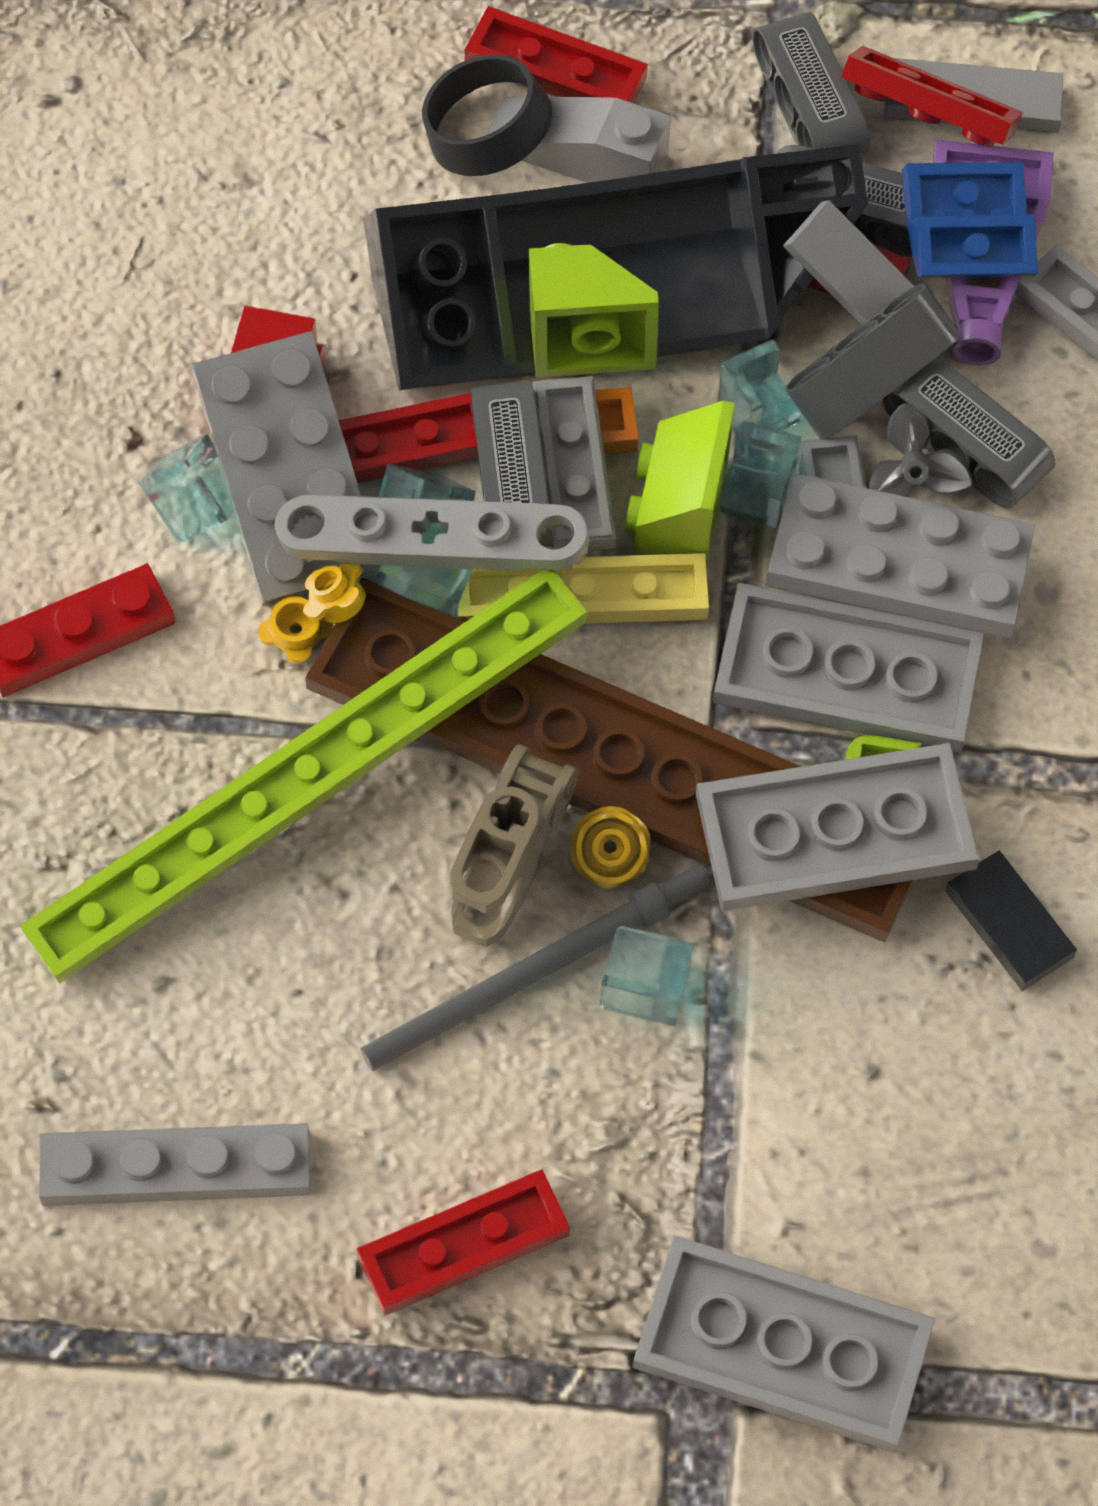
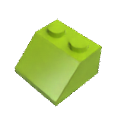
M557 243L545 248L529 249L530 321L536 378L656 369L659 299L656 290L591 244L572 246L565 243Z
M723 400L661 420L658 423L654 444L643 442L636 479L646 480L643 496L631 495L625 522V532L635 533L634 555L705 553L707 568L728 468L735 402Z

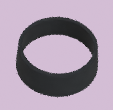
M498 54L474 57L449 69L430 88L422 107V120L434 158L446 170L463 176L489 175L517 164L533 152L541 143L550 127L552 119L550 99L529 69L521 61L513 57ZM501 82H515L528 86L527 95L520 110L508 123L498 130L469 140L450 139L437 133L438 127L449 109L472 91Z

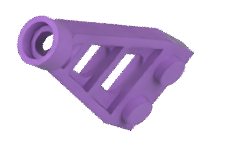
M936 140L933 163L1023 162L1027 214H1034L1037 241L1050 204L1054 153ZM1021 276L1002 277L998 289L969 286L966 283V277L945 278L954 323L960 332L959 338L953 343L952 351L957 360L968 365L983 366L992 364L1000 358L1002 328L1016 295Z

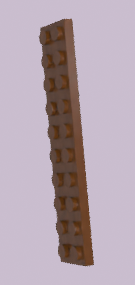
M362 577L359 583L366 593L365 602L359 612L352 618L335 624L305 677L306 689L344 705L466 621ZM539 654L419 737V739L501 774L509 755L517 744L529 747L531 754L562 767L566 764L575 766L579 769V775L569 802L570 805L588 813L607 806L624 808L645 824L650 834V840L711 866L696 799L697 784L801 767L542 654ZM915 880L789 901L885 943Z

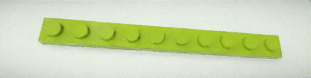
M542 569L20 925L22 932L58 983H62L588 622L587 611L554 570L546 571Z

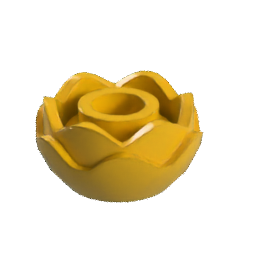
M607 806L596 809L586 814L573 830L570 847L573 865L579 874L599 887H619L639 877L646 869L649 862L650 834L645 824L624 808ZM610 840L614 841L616 849L613 852H606L604 844Z

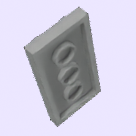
M312 331L193 363L191 367L262 605L282 600L289 595L309 592L305 587V582L310 574L326 566L340 567L341 565L336 560L312 559L311 562H306L305 559H301L299 561L295 560L292 555L286 554L275 531V519L281 507L289 500L301 495L361 497ZM306 515V519L302 520L299 518V523L293 524L294 530H291L292 535L299 539L312 538L321 532L324 522L321 518L316 519L315 515H313V518H309ZM360 564L363 571L359 577L380 572L383 566Z
M792 473L765 586L1012 639L1035 524Z
M738 583L715 685L713 703L869 735L920 742L923 746L950 743L953 752L961 753L966 735L984 633L884 611Z
M950 743L698 783L696 787V799L722 912L976 870L978 866L979 855Z
M674 1235L638 1344L632 1368L896 1453L935 1318Z

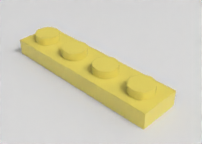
M705 553L582 557L579 565L576 563L568 571L564 568L561 569V572H556L587 611L588 622L585 624L708 620L709 599ZM456 568L458 618L468 621L542 569L524 568V571Z

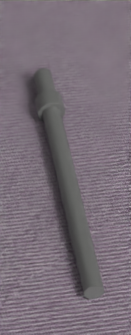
M697 864L658 886L650 882L628 895L629 902L361 1047L360 1050L366 1063L374 1071L642 924L645 928H649L671 915L670 908L711 887V880L701 864Z

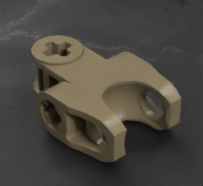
M517 744L512 750L501 772L496 790L491 792L482 802L450 872V888L452 899L454 900L451 911L454 934L484 947L490 946L505 935L536 877L538 859L553 828L558 825L568 807L578 780L579 769L570 764L562 767L531 754L529 747L522 744ZM467 905L484 914L497 909L499 906H501L502 910L497 921L488 926L474 925L464 915Z

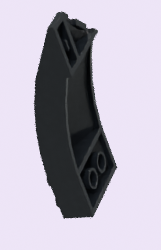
M860 144L744 157L739 160L554 188L375 208L363 221L372 282L399 391L535 374L530 321L529 249L545 248L557 243H565L572 246L591 244L658 292L657 357L769 339L783 321V316L799 294L805 291L814 278L783 245L822 201L830 200L852 224L855 223L868 205Z

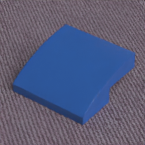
M1023 162L907 163L902 169L905 213L918 278L1036 276L1038 274L1034 214H1027Z

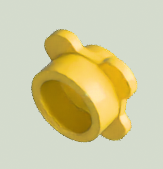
M341 564L340 567L332 565L310 574L305 582V587L309 591V602L303 609L307 618L312 621L324 618L329 623H341L356 615L362 608L366 598L365 590L357 580L362 574V566L360 564Z
M298 595L284 597L272 609L270 620L263 621L258 628L260 641L264 645H275L284 651L288 661L293 664L308 662L312 657L311 650L320 639L328 638L333 629V623L325 621L324 618L318 621L308 619L303 609L309 600ZM292 626H300L302 630L299 633L295 634L290 631Z

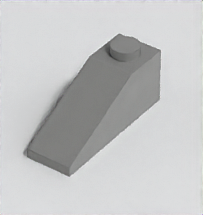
M505 96L487 135L508 123L520 110L526 97ZM549 97L552 106L550 127L541 143L526 158L521 160L588 183L658 173L662 171L668 158L671 115L618 98Z

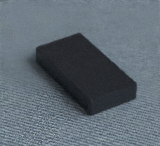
M1000 850L979 862L976 870L965 871L947 883L945 892L1022 991L1075 957L1077 948Z

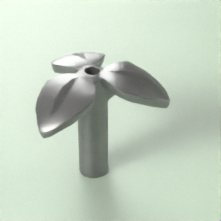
M904 403L898 406L891 415L887 428V440L904 456L902 460L880 461L870 474L867 489L907 497L910 494L912 484L918 485L925 482L931 491L949 494L969 488L973 483V479L967 464L961 457L949 449L934 451L925 456L922 450L932 433L930 424L917 408Z

